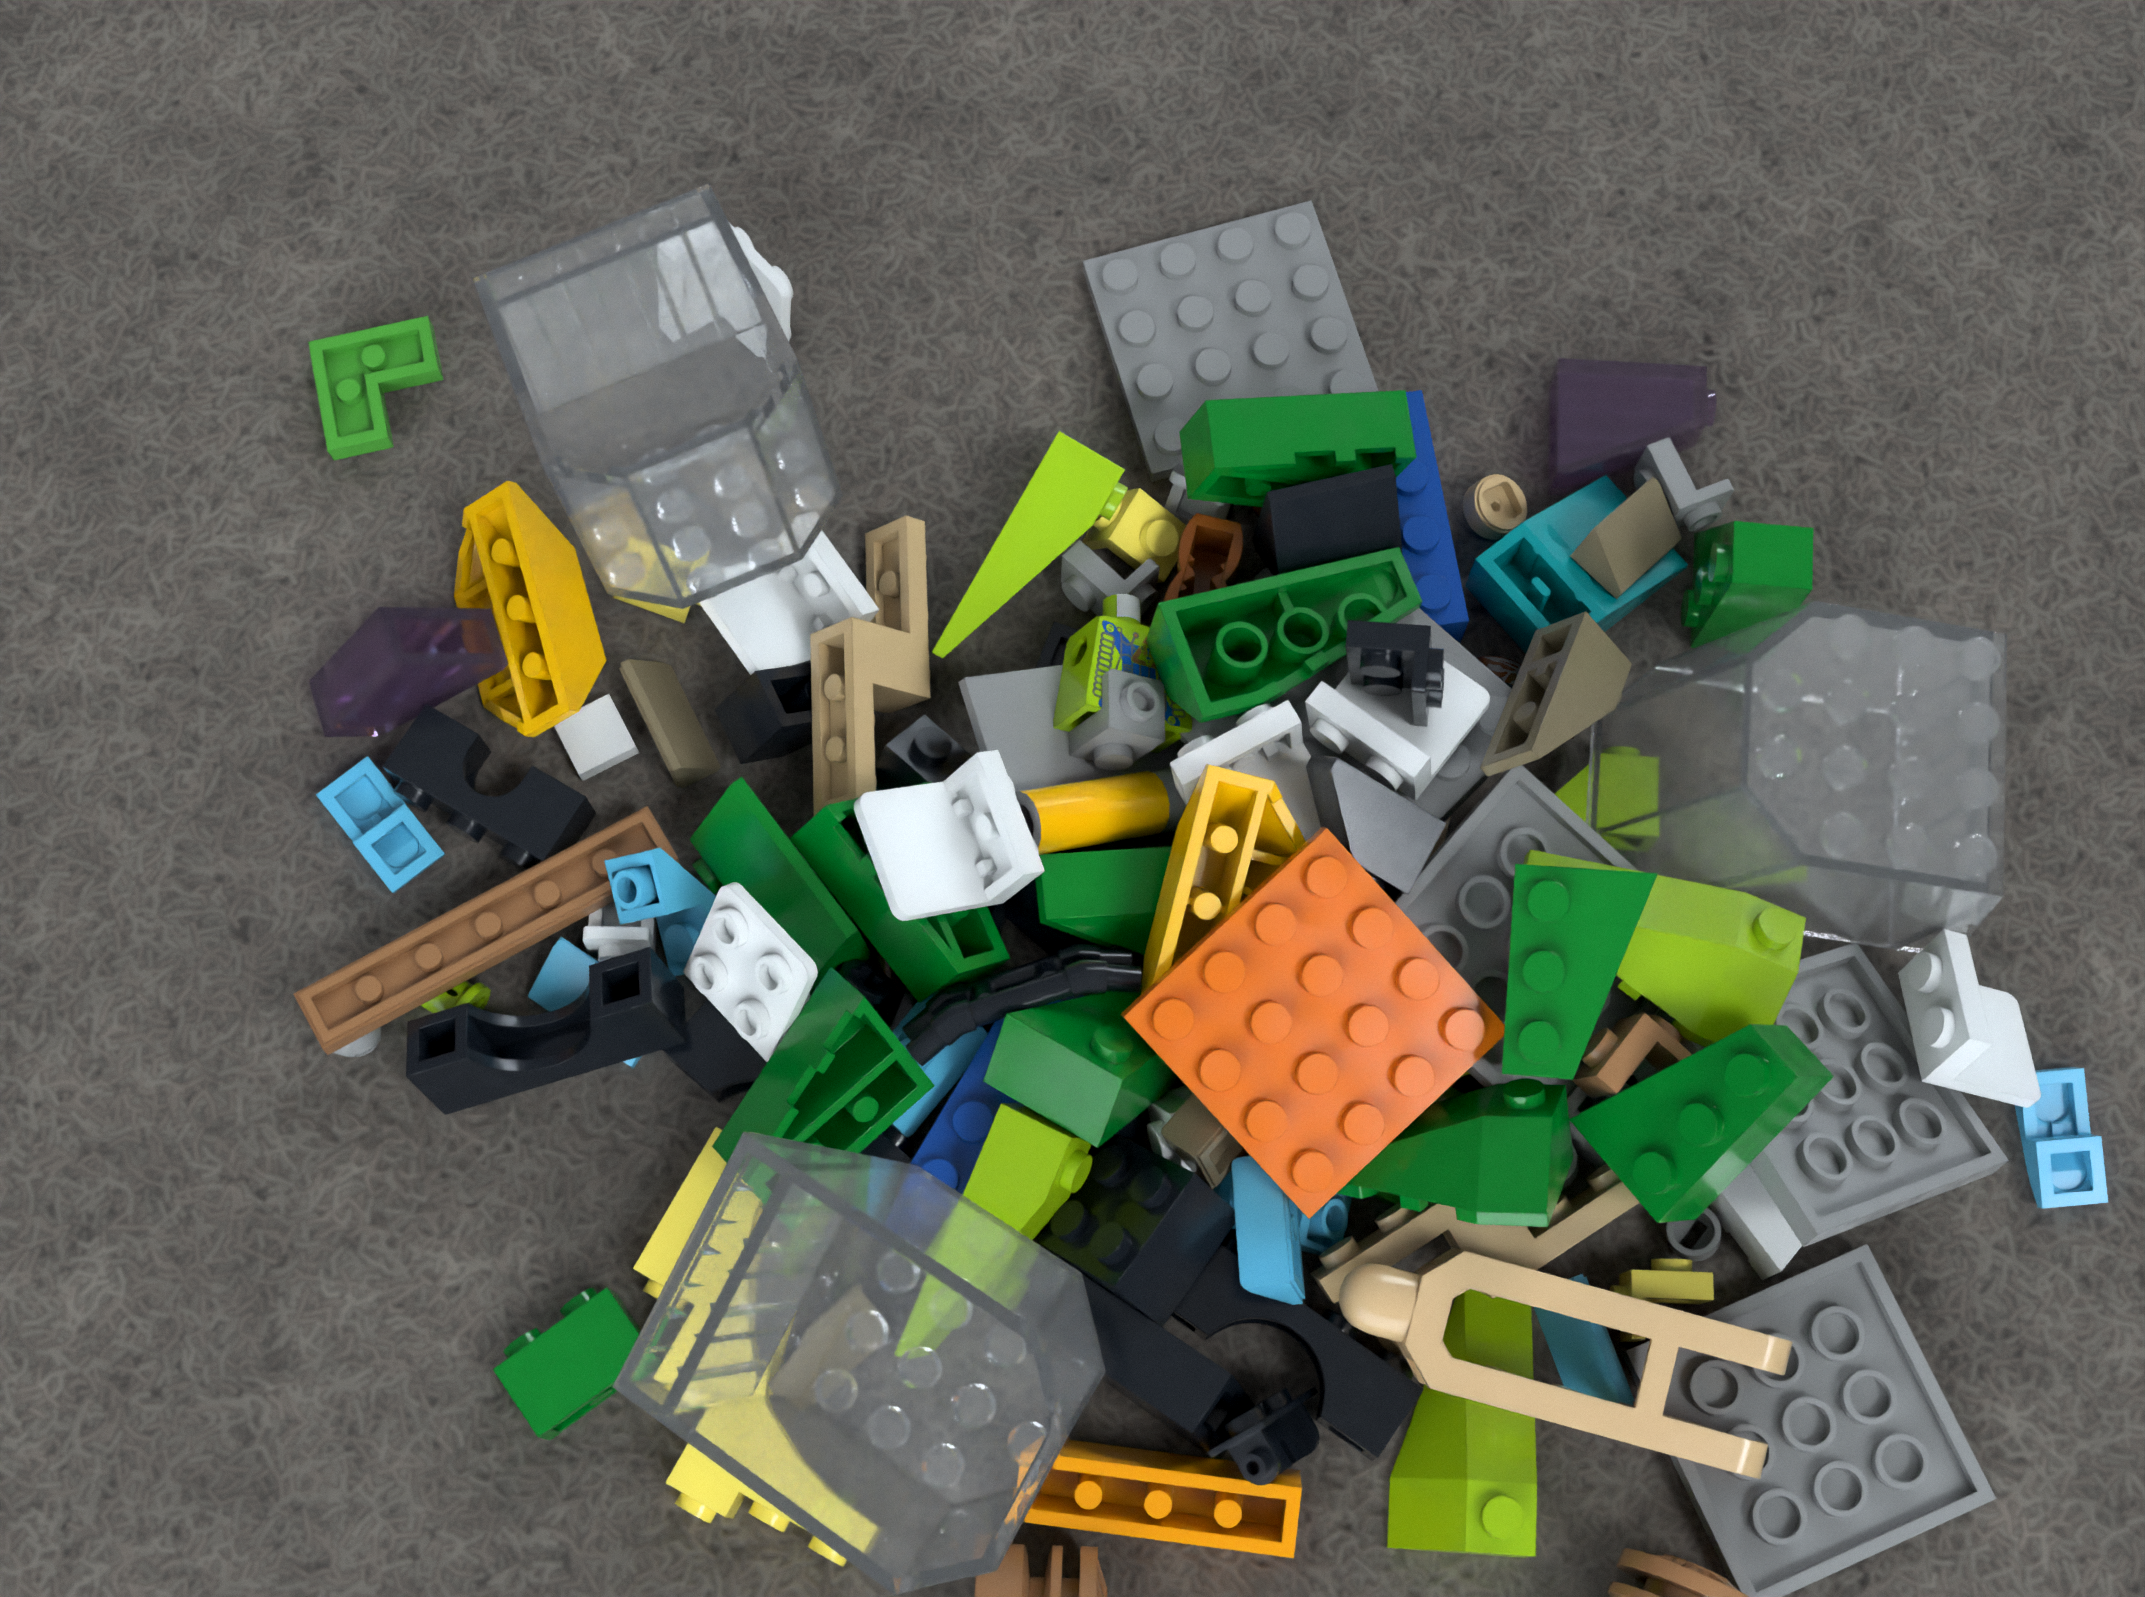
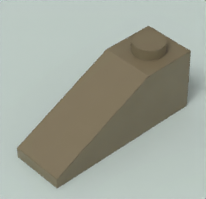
M1586 611L1535 631L1480 766V769L1487 776L1542 758L1616 709L1622 698V690L1632 663Z

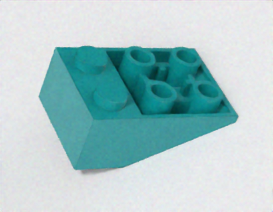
M1606 475L1525 520L1474 560L1465 587L1525 654L1536 630L1585 611L1606 632L1688 566L1686 561L1672 548L1616 599L1572 559L1570 555L1592 529L1627 499Z

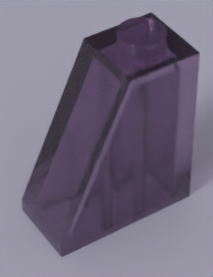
M1558 358L1549 382L1548 495H1562L1587 486L1605 475L1609 478L1634 469L1647 445L1670 437L1677 453L1694 447L1705 426L1711 427L1713 425L1716 414V391L1707 389V366Z
M378 607L309 680V684L325 737L380 736L417 717L425 704L434 708L499 673L508 665V661L491 609Z

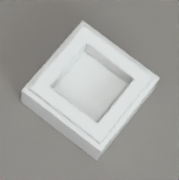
M609 694L581 707L579 712L554 726L582 781L639 753Z

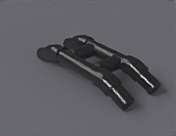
M1072 944L1057 949L1056 954L964 985L960 982L948 986L925 1003L926 1007L902 1027L904 1033L911 1040L905 1047L911 1056L921 1066H924L947 1045H952L963 1034L975 1031L977 1027L1004 1019L1007 1013L1039 1007L1072 995L1076 997L1087 992L1139 993L1141 988V966H1132V950L1099 948V945Z

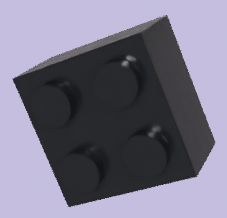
M1116 1134L1110 1138L1105 1147L1093 1159L1090 1172L1082 1187L1077 1192L1071 1193L1068 1200L1054 1213L1051 1222L1036 1242L1108 1292L1163 1327L1234 1226L1235 1210L1194 1172Z

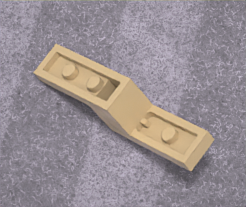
M906 515L865 534L866 591L880 609L870 622L850 617L810 634L814 816L826 805L859 798L866 792L876 791L874 710L882 713H893L930 699L925 521Z
M1605 1164L1588 1176L1587 1181L1591 1187L1570 1201L1565 1195L1559 1196L1548 1227L1530 1226L1527 1228V1226L1478 1225L1457 1220L1455 1207L1428 1202V1206L1419 1212L1401 1208V1204L1398 1203L1376 1218L1375 1222L1379 1229L1357 1243L1353 1236H1349L1325 1250L1319 1256L1323 1266L1310 1274L1324 1296L1335 1304L1339 1301L1340 1287L1345 1276L1355 1267L1365 1263H1380L1393 1266L1440 1234L1444 1235L1451 1248L1538 1270L1640 1202L1613 1170ZM1483 1293L1484 1295L1492 1299L1496 1297L1494 1295Z

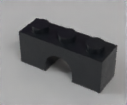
M425 704L383 765V768L398 784L393 792L399 798L425 813L431 804L451 815L446 821L449 827L474 843L479 844L484 835L503 846L499 855L523 872L575 845L596 815L586 796L533 765L521 783L511 792L501 796H485L477 793L476 778L479 770L491 754L490 749L478 733L428 704Z

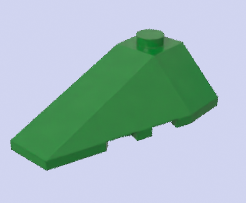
M1399 547L1160 602L1158 603L1146 642L1167 696L1199 723L1248 712L1262 704H1269L1345 656L1348 620L1397 623L1419 609L1423 601Z
M1172 846L1039 855L1045 870L1035 878L1040 923L1107 948L1117 945L1144 955Z
M1521 1078L1506 1084L1491 1085L1432 1103L1339 1190L1337 1194L1363 1199L1379 1192L1399 1195L1401 1208L1421 1212L1428 1206V1202L1455 1207L1457 1220L1468 1223L1548 1227L1574 1158L1566 1085L1543 1084L1537 1079Z

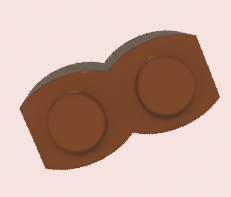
M1196 513L1190 519L1180 539L1176 576L1168 587L1164 601L1236 585L1243 550V532L1240 523Z

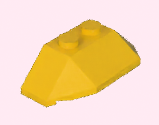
M506 481L463 510L462 527L466 528V532L458 553L454 598L483 707L502 721L517 728V731L522 735L534 738L580 711L607 660L575 548L517 483Z
M1210 764L1205 765L1177 825L1144 954L1141 994L1306 842L1296 821L1283 801V796L1275 781Z

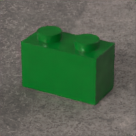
M607 1287L599 1293L594 1288H589L572 1298L560 1309V1313L564 1317L562 1320L542 1334L538 1328H535L518 1337L504 1349L503 1353L507 1359L493 1369L539 1438L552 1440L652 1367L659 1357V1354L618 1294Z

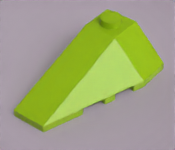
M1059 431L932 653L943 659L1092 527L1099 515L1110 521L1128 490V487L1118 482L1125 469Z
M1531 849L1525 855L1523 864L1641 872ZM1657 875L1616 976L1622 979L1617 987L1635 1001L1642 994L1674 1018L1671 1025L1683 1037L1704 1047L1725 1038L1749 1024L1774 1025L1799 971L1806 917L1746 892Z
M1020 1102L1000 1104L899 1346L898 1355L909 1360L935 1353L1007 1268L1049 1222L1054 1213L1068 1200L1071 1192L1075 1193L1082 1187L1092 1166V1156L1088 1154L1091 1146L1090 1143Z
M1472 1289L1455 1297L1443 1336V1342L1451 1356L1482 1366L1497 1367L1509 1373L1534 1380L1531 1306L1497 1296L1492 1299ZM1424 1384V1390L1418 1398L1407 1433L1389 1477L1387 1548L1521 1558L1536 1557L1537 1464L1535 1417L1433 1390Z

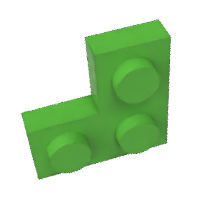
M428 316L308 342L327 451L333 460L393 448L394 444L384 393L444 380L434 326Z

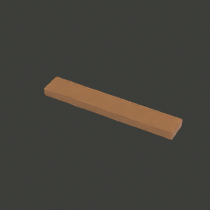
M646 806L297 991L293 995L322 1049L329 1055L614 902L605 860L656 848L663 849L677 863H679V858L650 809Z

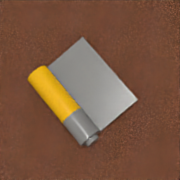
M1063 665L966 677L958 682L980 752L999 751L1007 774L1014 784L1015 795L1031 836L1037 844L1039 855L1176 831L1186 808L1183 799L1175 787L1170 762L1179 758L1177 754L1183 747L1180 739L1159 753L1148 752L1126 769L1104 770L1095 766L1094 761L1069 756V732L1053 728V718Z

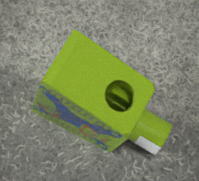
M1114 594L1106 597L1102 602V616H1096L1070 636L1064 654L1053 728L1070 732L1102 708V675L1110 669L1161 681L1146 642L1150 627L1141 625L1140 600L1137 597L1129 594ZM1165 689V741L1150 751L1154 753L1161 752L1181 738L1179 733L1192 731L1191 715L1167 696Z

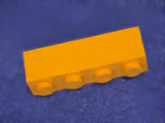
M1029 1434L1022 1456L1015 1521L1294 1558L1302 1492L1300 1470L1288 1468L1272 1482L1266 1485H1256L1243 1477L1235 1461Z

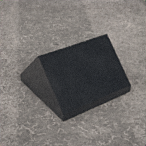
M1392 464L1267 492L1252 539L1255 550L1271 574L1276 576L1399 547L1402 552L1396 475Z

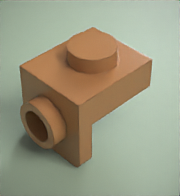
M1646 1013L1621 1018L1611 1030L1606 1027L1594 1035L1588 1042L1581 1059L1585 1064L1572 1081L1591 1098L1613 1095L1620 1091L1644 1058L1657 1070L1662 1071L1692 1054L1680 1044L1683 1038L1673 1025L1659 1016L1652 1014L1648 1016Z

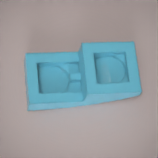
M367 756L317 793L316 796L394 894L446 854L406 803L394 794V788Z
M2065 1067L2035 1070L2041 1097L2031 1107L2025 1108L2015 1105L2027 1173L2037 1207L2044 1209L2108 1203L2102 1138L2099 1135L2091 1134L2084 1068Z

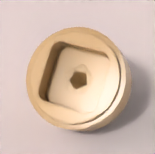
M1493 474L1486 476L1468 488L1463 499V511L1469 526L1478 535L1486 539L1498 540L1525 521L1527 503L1522 490L1513 480L1504 475Z

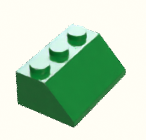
M741 776L728 787L689 839L701 855L691 865L714 895L718 893L721 887L732 882L742 885L813 959L817 966L818 974L809 992L812 995L830 966L839 972L844 962L852 960L867 962L871 959V951L856 926Z

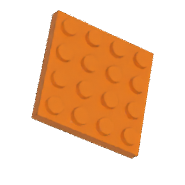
M1321 827L1121 1013V1016L1308 1219L1504 1037L1505 1024L1329 829Z

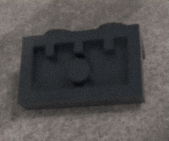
M1348 620L1345 647L1351 684L1362 685L1364 692L1379 696L1399 695L1402 693V688H1410L1414 726L1427 727L1429 707L1442 708L1445 668H1443L1444 649L1432 648L1431 626Z

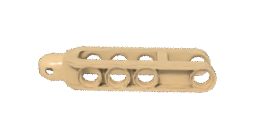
M1456 1248L1447 1250L1414 1272L1380 1263H1365L1355 1267L1344 1278L1339 1292V1304L1346 1320L1352 1326L1368 1334L1396 1341L1418 1382L1426 1384L1430 1389L1737 1474L1761 1478L1768 1448L1767 1443L1724 1433L1696 1422L1663 1414L1679 1347L1785 1376L1792 1341ZM1472 1289L1649 1338L1650 1342L1635 1404L1615 1403L1555 1383L1551 1385L1515 1375L1497 1367L1482 1366L1453 1358L1443 1342L1453 1298Z

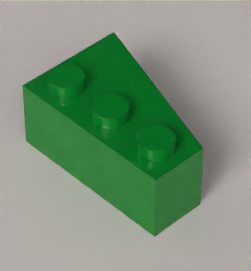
M1406 390L1205 400L1179 432L1188 499L1255 507L1263 506L1266 493L1269 491L1392 464L1397 477L1417 457Z
M1732 521L1694 533L1692 590H1685L1681 605L1682 627H1691L1690 648L1766 654L1812 590L1814 528Z
M858 798L826 805L790 838L791 842L919 1003L929 1001L940 990L960 982L964 985L985 978L1010 959L987 906L908 921L899 920L892 914L854 812V803Z
M1515 864L1502 1074L1573 1080L1658 873Z
M830 966L712 1147L772 1216L781 1223L935 1085L865 996Z
M1141 984L1139 993L1107 991L1106 993L1093 994L1007 1013L983 1082L1098 1148L1181 1080L1121 1016V1013L1141 995Z
M1749 1024L1569 1120L1657 1223L1696 1220L1834 1076L1787 1025Z

